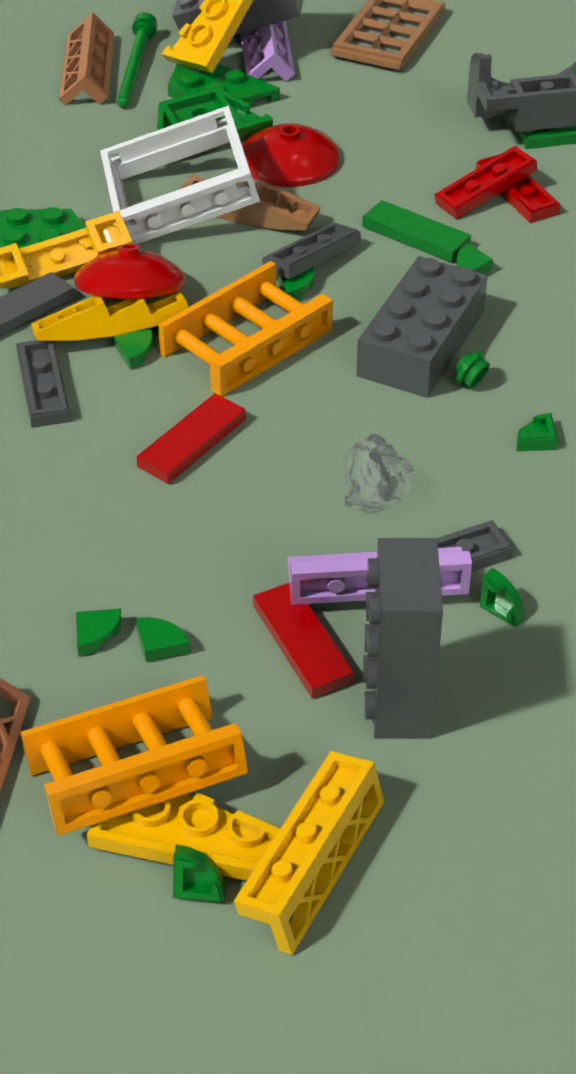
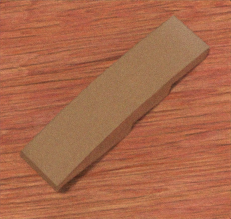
M192 174L180 189L205 181L206 179ZM258 179L255 187L260 202L217 217L240 224L269 229L306 231L319 214L321 206Z

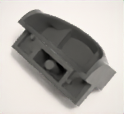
M481 52L472 55L469 68L467 102L475 118H492L500 115L505 125L513 126L516 132H533L549 128L564 129L568 126H576V62L556 75L511 79L510 83H505L491 77L492 57L490 54L484 55Z

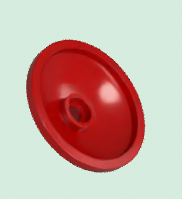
M295 123L278 124L264 128L253 134L242 145L252 177L273 186L300 187L320 182L335 172L340 160L339 148L327 134L316 128Z
M122 244L118 246V250L100 254L84 264L75 273L74 284L78 290L100 297L118 299L150 298L167 295L183 288L185 285V273L178 265L160 254L140 250V245Z

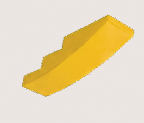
M179 290L149 304H146L144 298L122 299L105 306L100 296H92L31 323V327L37 341H78L111 337L157 326L189 306Z

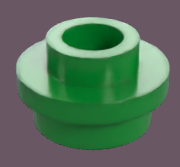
M477 351L473 355L470 352L465 354L455 367V371L458 373L456 382L461 386L466 384L470 388L475 387L490 368V363L485 360L486 355L481 351Z

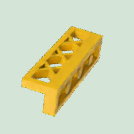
M330 751L234 900L238 915L270 925L278 950L293 955L384 804L374 762Z

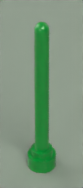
M147 12L137 14L132 25V31L136 37L117 99V104L121 108H126L130 104L147 40L155 36L158 27L157 19Z

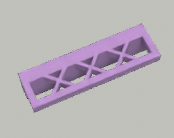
M286 21L240 33L247 75L258 79L272 68L284 81H287L295 74Z
M462 547L438 548L442 596L469 594L472 571L470 551H462ZM377 552L287 557L291 604L366 600V592H375V588H368L367 560L368 558H377Z

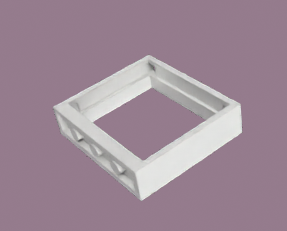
M229 105L100 150L113 212L120 211L132 244H139L260 202ZM225 116V119L216 121V118ZM230 142L238 169L128 207L122 182L123 179ZM119 153V156L111 158L112 162L110 163L109 156Z

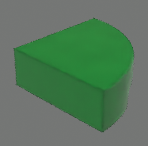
M469 243L464 245L457 254V267L469 268L474 272L482 274L492 270L493 259Z
M314 267L291 279L278 275V283L281 290L296 300L301 299L303 293L314 285Z
M151 328L114 337L115 348L130 369L142 364L145 361V356L153 348Z
M552 413L537 415L533 417L532 422L519 429L516 452L557 450L558 437Z
M492 567L483 575L480 607L508 624L517 627L525 619L522 599L511 582Z
M121 608L76 612L78 656L99 651L101 649L100 645L120 632L122 625Z
M136 618V628L146 662L190 653V642L186 634L175 624L159 618Z
M176 844L173 857V898L224 903L226 884L218 866L202 852L188 846Z

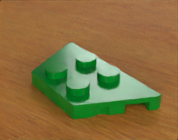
M220 63L217 64L213 73L177 64L168 83V96L172 98L218 86L229 92L232 97L250 104V108L254 107L255 99L266 97L271 102L280 99V87Z
M217 86L159 102L157 130L229 105L241 139L252 136L264 128L273 126V118L268 114L261 118L250 111V104L232 97L229 92ZM225 116L216 118V121L225 119Z
M50 207L46 209L13 208L1 210L0 248L16 243L18 249L84 229L85 226L72 209Z

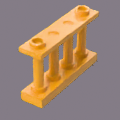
M270 261L158 324L160 354L166 358L181 348H186L210 365L211 390L223 397L332 331L333 300L322 293L305 304L299 302L276 287V264ZM269 299L289 313L275 320L255 306ZM238 315H242L260 327L261 330L248 337L227 322ZM213 331L234 346L222 353H218L199 340V338Z
M204 675L20 732L31 776L50 771L54 780L44 784L52 823L58 836L248 773L242 733L237 725L233 723L213 729L208 719L213 717L207 681ZM189 726L194 734L192 737L167 744L162 734ZM143 741L148 749L146 752L120 759L116 751L118 748ZM97 756L101 766L73 775L69 764Z

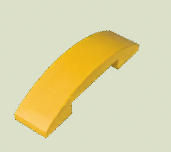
M120 211L85 221L84 229L18 249L16 243L1 247L0 288L24 286L50 272H53L58 277H63L77 272L84 264L100 254L116 251L118 246L122 244H132Z

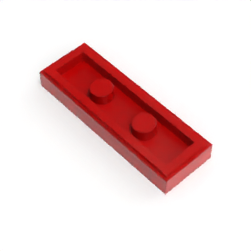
M513 146L434 194L435 203L457 220L537 171V160L517 146Z
M498 155L477 161L476 169ZM530 175L499 193L529 223L558 215L560 212L561 204Z
M214 393L136 456L137 467L169 484L246 420V409Z
M289 583L253 595L254 608L312 699L353 683L354 672L308 604H291Z

